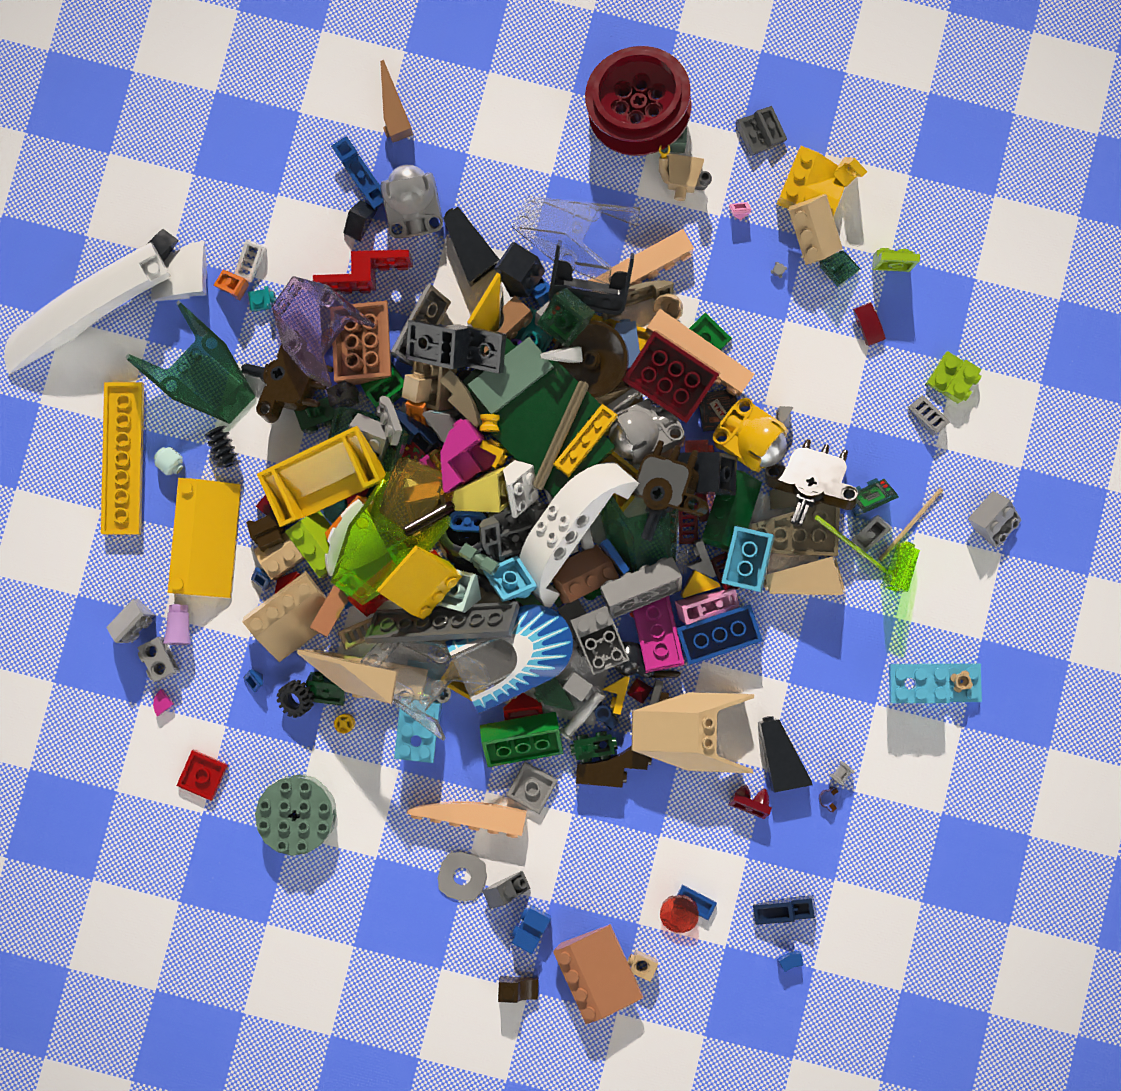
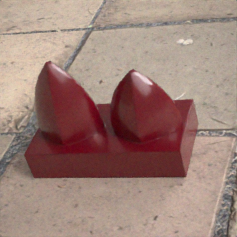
M747 785L738 788L728 804L762 819L768 817L772 807H769V795L766 788L759 791L752 800Z

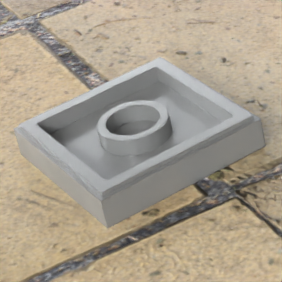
M524 761L506 796L540 815L558 779Z

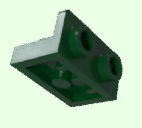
M320 671L310 672L306 680V688L310 686L309 692L314 693L312 698H315L314 702L344 706L346 692Z

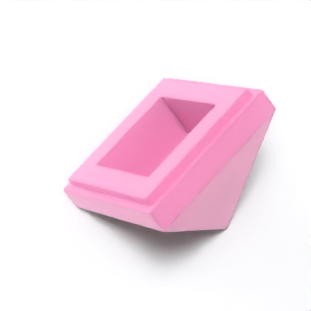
M748 202L729 205L732 214L739 220H742L751 213Z

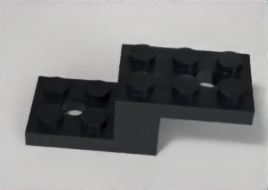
M408 320L406 359L449 369L470 367L497 374L503 373L506 333L460 324L442 326L417 320ZM424 338H425L426 341H427V347H426V348H425V346L423 345V339H424ZM485 345H486V346L488 347V349H489V354H488V355H486V354L484 353V347H485Z

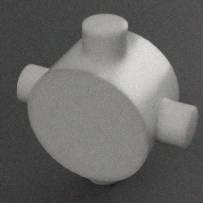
M775 262L771 274L782 278L787 267H784L779 262Z

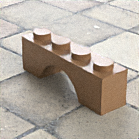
M516 296L501 308L504 320L497 332L506 333V339L512 340L517 336L520 329L527 327L531 323L533 318L531 310ZM485 345V347H484V353H485L486 355H488V354H489V349H488V347Z

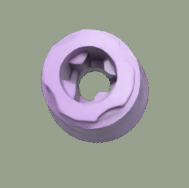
M169 605L163 644H191L188 605Z

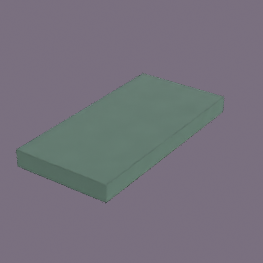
M528 337L505 355L503 373L497 374L484 371L471 381L468 386L489 413L495 414L554 367L549 360L541 358L540 354L542 352L532 339Z

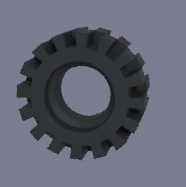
M301 680L288 682L278 690L276 696L279 697L277 703H281L279 708L283 707L284 710L282 712L284 714L288 712L287 716L289 717L292 715L293 718L301 717L314 705L315 698H312L314 693L309 692L310 686L306 688L307 683H301ZM292 694L298 698L300 704L294 701Z

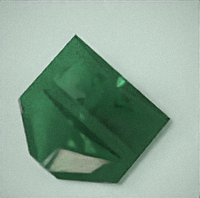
M844 250L819 261L820 268L837 287L842 286L860 271L858 265Z

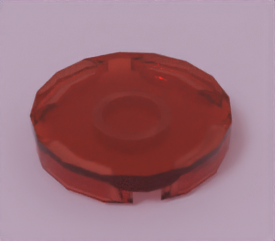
M681 894L669 896L661 905L660 919L668 930L675 933L688 932L696 926L699 920L698 906L688 896Z

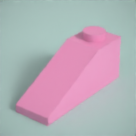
M735 588L694 595L675 601L678 618L686 625L740 607Z

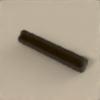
M449 501L403 526V533L409 537L455 512L454 503Z

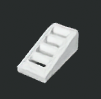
M245 240L234 274L252 283L264 256L266 246L251 240ZM250 248L257 249V253L250 251ZM247 255L254 256L255 260L247 258ZM244 262L253 264L252 268L244 265ZM241 269L250 271V275L241 272Z
M580 346L565 347L540 354L541 358L567 363L583 361Z

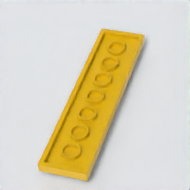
M104 382L101 493L102 535H141L144 432L143 382Z

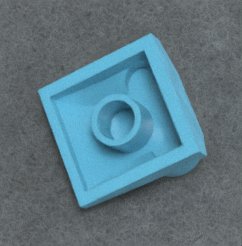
M518 556L499 563V568L493 576L483 570L502 602L516 597L526 598L537 588L536 583Z

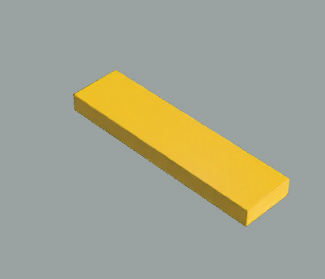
M601 404L553 465L570 477L617 419L618 415L604 404Z

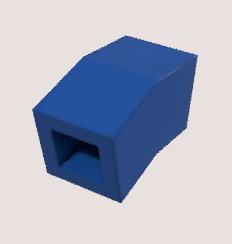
M800 951L788 952L777 958L784 972L794 967L804 966Z

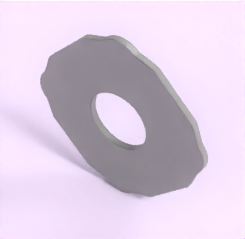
M465 852L449 853L442 861L438 874L439 890L447 897L463 902L475 900L482 892L487 876L485 862L476 855ZM459 868H466L471 874L470 881L465 885H459L454 880V872Z

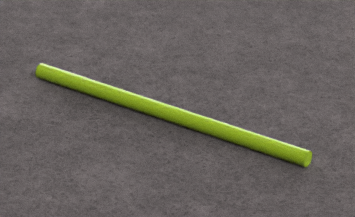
M819 515L815 516V519L819 523H821L828 530L834 533L837 537H839L842 541H844L851 548L857 551L860 555H862L865 559H867L874 566L880 569L883 573L887 571L885 567H883L875 559H873L861 548H859L852 541H850L847 537L841 534L833 526L827 523Z

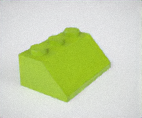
M318 511L301 519L286 530L285 533L317 576L324 579L328 576L325 554H328L330 546L325 532L331 525L322 512Z

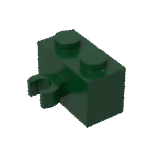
M330 396L317 400L320 402L319 407L308 406L302 411L294 410L302 432L308 433V435L314 434L319 431V428L324 426L329 428L335 426L337 421H340L334 401Z

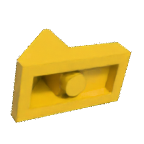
M844 157L835 170L834 176L844 187H847L856 177H863L867 171L856 158Z
M623 676L602 689L616 694V697L612 696L610 708H613L612 712L621 715L630 679L629 676Z

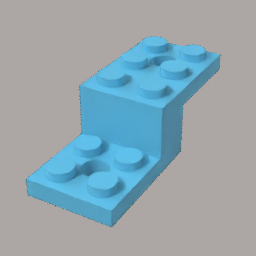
M408 660L407 666L428 670L427 676L430 678V685L425 687L423 701L403 698L400 701L394 759L434 763L442 703L435 701L431 693L436 685L441 684L440 681L446 672V664ZM414 735L421 738L422 743L420 746L412 745L411 738Z
M980 663L889 664V703L982 702ZM964 670L968 671L973 683L972 688L963 689L961 692L954 691V683L950 680L951 675L960 674ZM908 678L914 681V686L911 689L905 687V681Z

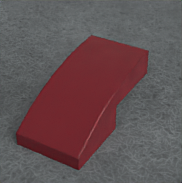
M871 302L853 309L857 325L861 328L867 346L886 339L878 315Z

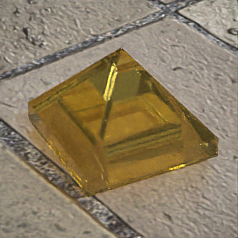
M440 446L428 455L431 463L439 470H441L440 452L442 450Z

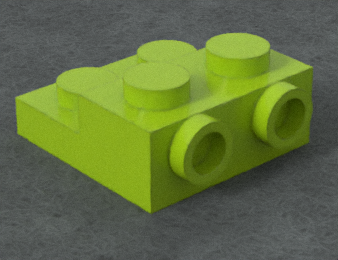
M880 248L873 254L872 270L910 272L920 262V254H915V252L909 251V249L894 251L890 250V248Z
M946 351L926 384L958 404L970 397L972 391L969 389L973 384L976 385L980 381L982 375L979 373L982 369L965 359L963 361L949 351Z

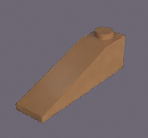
M381 60L383 118L386 125L383 127L386 137H391L394 143L414 134L385 61Z

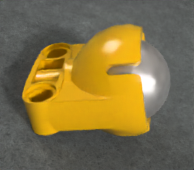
M742 398L735 403L719 423L713 433V441L717 449L723 450L729 455L737 456L739 462L752 471L760 472L762 468L775 465L783 458L787 448L786 436L788 429L783 423L754 405L750 399ZM744 406L750 408L747 412H742L740 409ZM720 436L727 438L724 442L717 441Z

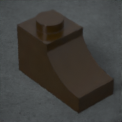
M500 976L498 1002L518 1003L522 1000H538L539 978Z

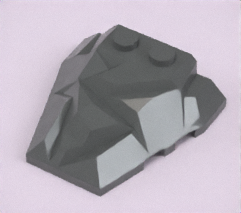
M538 503L530 505L516 518L512 517L510 506H507L501 512H489L487 519H483L479 524L480 543L487 556L498 563L515 556L520 558L527 536L549 504Z

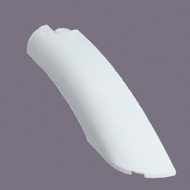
M150 242L97 271L59 295L17 327L10 335L4 352L8 373L11 374L76 339L81 332L109 312L170 278L171 275L154 245Z

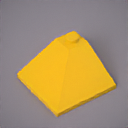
M498 272L468 319V326L495 332L500 329L503 287L501 275Z

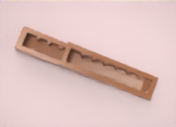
M350 571L341 573L338 579L344 576L345 574L349 573ZM337 581L310 626L311 630L328 638L345 605L349 601L347 599L349 596L345 595Z

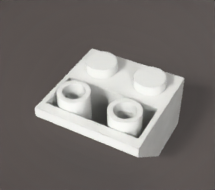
M514 460L503 469L511 514L513 518H516L539 499L538 490L533 487V482L536 478L534 466Z

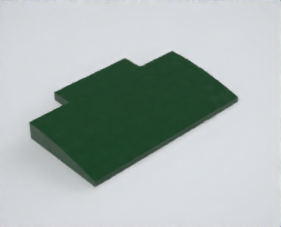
M508 338L506 339L505 355L516 347ZM549 360L554 367L552 370L495 413V415L500 416L497 424L499 432H489L517 461L533 465L535 476L538 474L578 384V381L558 361ZM474 369L463 380V383L470 391L479 414H490L468 386L471 381L484 372V370ZM588 391L583 398L557 459L601 406ZM603 435L570 477L553 466L544 489L554 498L577 474L594 465L601 464L615 451V445Z

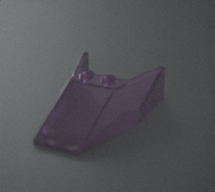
M292 276L271 306L283 349L306 376L329 388L332 386L324 355L332 346L339 333L343 331L344 326L348 322L372 328L375 326L371 320L330 286Z

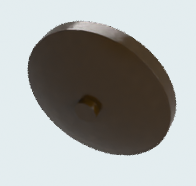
M597 320L580 321V324H573L576 328H580L581 325L584 327L577 336L571 338L568 343H565L558 337L553 350L565 347H581L582 362H558L578 382H586L589 386L587 391L594 398H600L614 391L623 381L629 365L628 348L620 333L610 325ZM569 326L567 332H570L572 329L574 330V328Z

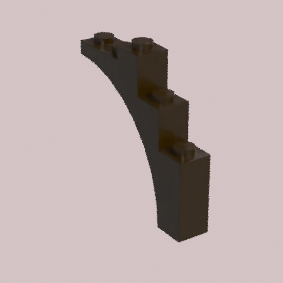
M661 692L658 702L672 697H669L668 692ZM630 746L609 759L586 763L577 762L575 782L576 784L622 788L623 783L627 782V771H624V768L647 770L648 765L651 766L652 758L632 751Z

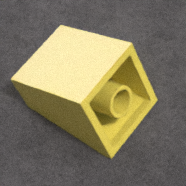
M508 465L477 477L455 490L452 496L455 511L501 512L509 505L503 469Z

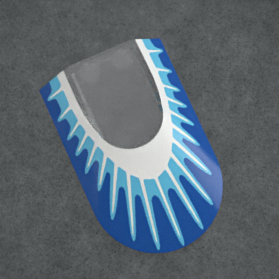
M525 605L519 608L511 637L454 639L445 642L478 714L558 676L567 666L573 650L572 633L567 622L556 611L542 605Z

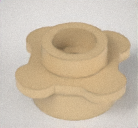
M964 670L960 674H952L950 677L956 692H961L963 689H971L973 686L968 671Z

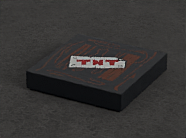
M726 390L713 391L706 394L699 405L703 432L716 430L719 423L737 402L736 395H731Z

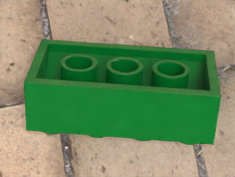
M556 711L480 725L481 742L488 767L564 754Z

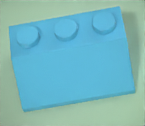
M735 526L721 583L761 593L775 536Z

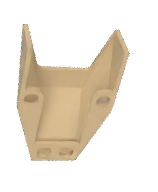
M317 649L297 650L299 656L343 691L351 693L352 697H366L393 704L394 696L423 701L428 670Z
M688 692L633 710L631 750L687 771L753 774V769L718 756L717 713L727 707L754 699V694Z

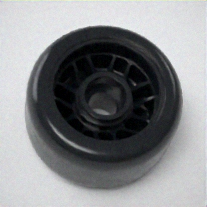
M481 512V513H483V514L486 516V518H487V514H488V513H487V512ZM450 514L440 519L437 527L438 544L441 552L449 561L462 566L473 565V562H469L459 555V551L465 543L477 549L478 554L487 556L480 543L479 533L456 532L452 530L448 524ZM458 520L456 525L462 524V520ZM477 521L475 526H479L481 521Z

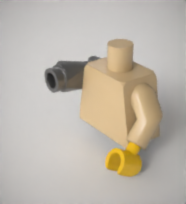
M660 145L659 173L663 182L668 185V189L675 191V200L685 201L686 192L694 193V190L702 191L708 187L712 181V176L708 171L701 172L704 158L671 154L669 145L667 150L663 152Z

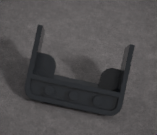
M558 240L549 289L550 301L560 306L611 315L621 314L626 306L635 254H630L628 271H616L610 278V284L572 278L573 268L571 264L567 261L559 260L562 241Z

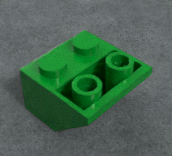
M392 362V377L360 384L376 408L379 406V398L381 396L390 398L392 404L402 397L404 378Z

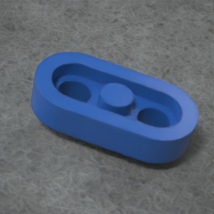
M455 511L450 514L448 524L456 532L479 533V526H475V523L477 521L482 522L483 519L487 518L481 512ZM462 520L460 525H456V522Z

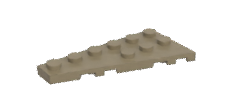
M821 503L814 505L813 508L809 507L802 526L795 527L791 524L794 512L752 523L748 528L775 536L771 554L838 556L839 537L815 519V516L819 515L839 531L840 508ZM721 549V552H729L727 550Z

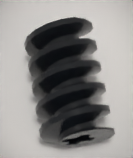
M227 426L216 427L205 434V439L209 440L208 446L212 447L210 452L215 454L213 459L218 461L216 463L218 468L232 467L241 462V460H234L238 453H231L235 446L228 445L233 440L226 439L230 432H223V430Z

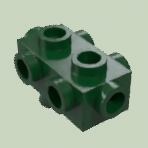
M607 731L595 732L596 736L588 737V734L577 735V739L573 740V744L570 745L571 755L576 756V760H580L581 763L591 762L594 757H599L600 760L609 759L611 754H615L614 749H618L616 737L612 738V735L607 734ZM605 741L607 746L601 748L599 746L600 742Z

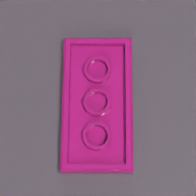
M669 596L633 610L646 673L684 666Z

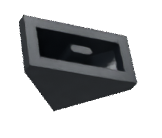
M360 200L349 210L343 233L361 242L378 209H373L370 204Z

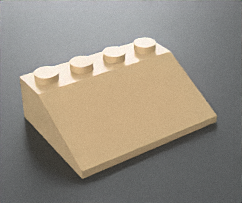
M305 571L245 615L242 623L260 644L280 662L319 634L311 630L310 626L327 597L307 571Z

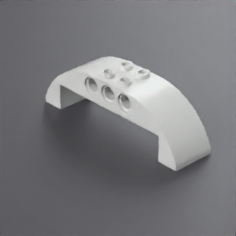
M615 462L594 465L572 478L557 493L527 536L521 550L520 560L537 585L536 590L531 593L545 607L551 608L560 595L550 582L613 493L628 499L639 484Z

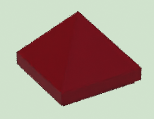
M636 678L627 695L643 704L653 688Z

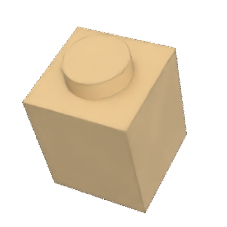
M419 371L405 375L402 397L415 403L429 401L432 378L425 376V373Z

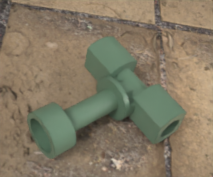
M467 543L459 551L461 557L469 562H473V565L481 575L486 576L483 572L484 570L493 576L499 568L500 564L484 554H478V550Z

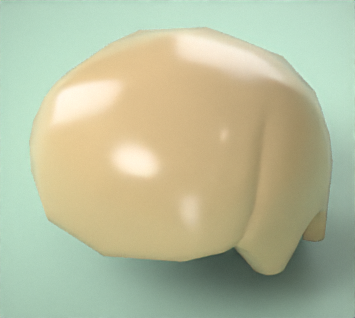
M673 294L661 295L654 301L653 312L657 313L661 309L678 321L683 314V303L678 296Z

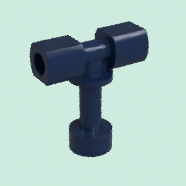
M601 701L593 712L599 721L603 722L609 730H612L620 720Z

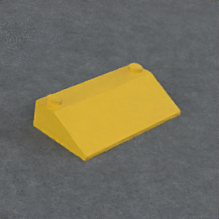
M358 426L352 427L257 473L280 527L291 525L388 479L379 458Z
M178 478L167 593L231 598L241 484Z

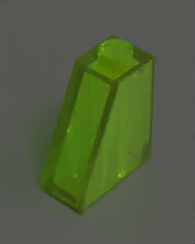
M908 541L897 544L880 586L896 593L908 592L920 552L919 549L915 548V544Z

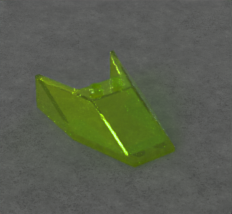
M388 471L349 523L331 579L333 585L362 605L380 594L377 589L415 546L430 552L448 529L451 517L446 516L417 536L411 535L407 537L403 533L402 528L379 511L390 476Z

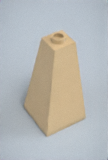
M836 556L765 575L764 580L765 590H769L770 594L842 595L846 593Z

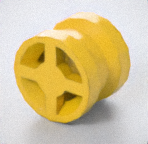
M480 415L482 420L480 431L499 432L497 425L500 420L499 415Z
M341 714L334 720V728L339 733H348L355 727V719L350 714Z

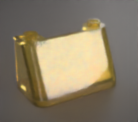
M401 457L396 463L373 519L377 530L418 547L426 548L432 539L431 532L427 527L409 537L403 533L402 527L434 510L440 495L446 494L443 491L442 471L418 460Z

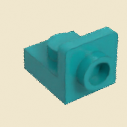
M264 286L263 290L248 292L251 312L274 309L276 295L269 286Z

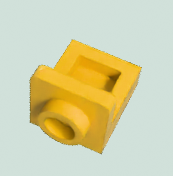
M490 438L489 441L483 440L480 448L497 456L492 467L499 468L505 464L508 458L506 456L507 450L499 447L501 443Z

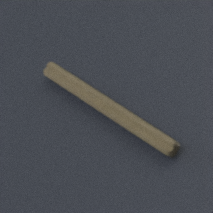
M578 382L533 482V487L538 490H543L554 466L553 464L589 387L586 382Z

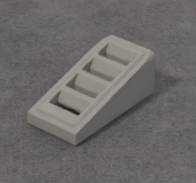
M923 395L907 407L932 436L950 423ZM923 403L924 406L918 411L916 407ZM928 408L929 412L923 416L921 413ZM933 414L935 417L928 421L927 418ZM938 420L940 423L934 427L932 424Z

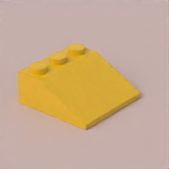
M415 546L377 591L411 615L424 620L462 576L449 561Z

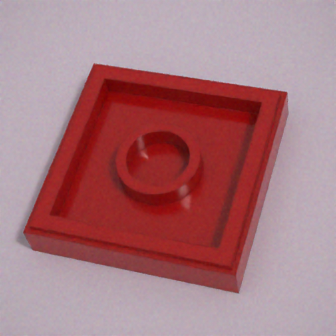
M193 749L176 786L213 801L229 764Z

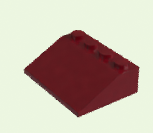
M655 330L629 368L623 381L687 423L721 373Z

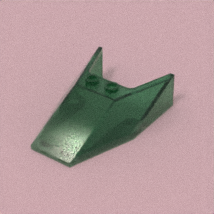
M178 300L176 304L193 332L195 341L168 369L161 368L129 353L126 355V359L172 400L230 424L256 396L226 343Z
M611 496L601 510L600 516L605 537L609 539L628 566V572L634 573L639 571L642 566H651L662 558L668 559L673 557L676 562L679 524L678 510L674 509L672 512L667 513L665 518L660 517L653 540L647 541L642 539L641 536L649 512L628 518L624 515L614 497Z

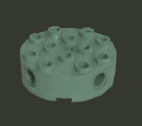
M302 774L286 776L267 787L258 800L255 812L257 831L265 844L278 853L291 856L309 853L320 846L333 831L337 817L335 799L328 788L315 777ZM296 811V813L300 814V816L296 818V816L293 815V812Z

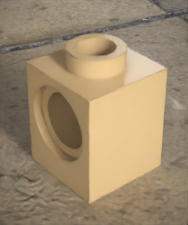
M635 950L634 955L630 954L628 958V964L633 974L651 982L659 964L658 960L638 950ZM639 961L647 963L643 969L637 968L636 965Z

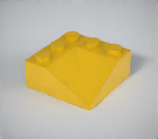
M800 146L776 204L789 209V206L826 194L834 216L844 190L842 183L834 176L838 165L819 152Z

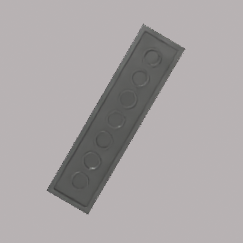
M518 602L474 604L465 613L436 606L424 620L411 615L403 608L376 610L364 639L367 644L511 637L520 606Z

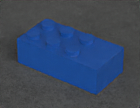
M751 604L676 628L688 665L763 641Z

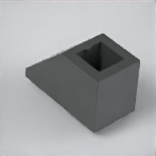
M520 871L495 882L482 892L489 908L492 909L506 905L531 888L524 872Z

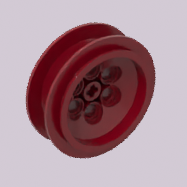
M633 46L610 54L595 67L585 89V103L593 133L606 147L624 155L642 156L659 152L660 145L661 150L667 148L668 145L670 146L682 135L690 120L692 110L690 81L683 65L670 53L659 48Z

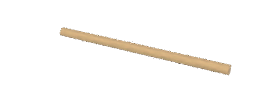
M941 487L879 557L881 562L943 492Z

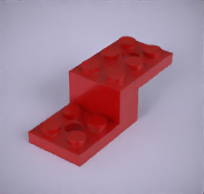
M409 250L351 251V274L313 275V283L318 291L325 295H331L333 292L352 294V291L369 294L371 291H376L377 268L380 271H388L390 268H397V270L402 271L408 270V268H413V259Z

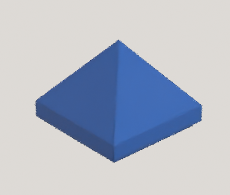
M255 568L251 580L264 590H267L271 578L264 569Z
M253 669L249 670L243 677L253 692H257L263 685V674Z

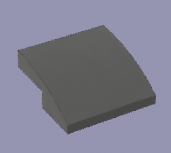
M772 106L757 110L753 115L740 118L735 122L750 156L773 148L787 140Z

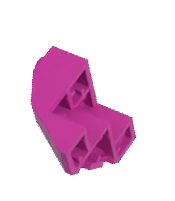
M460 419L452 425L453 428L449 431L440 452L442 484L445 493H451L462 484L465 485L476 478L475 474L478 472H482V474L488 472L493 468L492 465L497 457L480 448L482 441L487 439L467 419Z

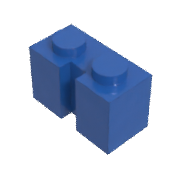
M530 904L528 909L524 908L520 915L522 921L519 927L515 925L510 936L513 937L512 944L533 954L551 920V915Z

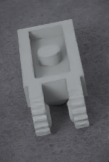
M381 396L379 398V406L376 409L377 416L380 417L381 424L384 425L385 436L388 437L390 445H398L402 432L394 405L390 401L391 399Z

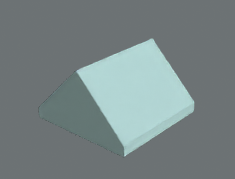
M457 570L462 577L437 605L465 613L481 599L478 577L476 574Z

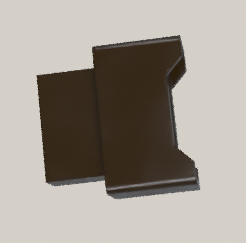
M273 510L270 511L268 516L257 521L249 520L246 522L250 538L258 545L262 552L277 544L284 543L282 534L285 533L286 529L285 526H279Z

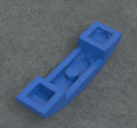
M345 136L333 144L331 147L372 208L375 209L383 204L381 185L370 172L349 138Z

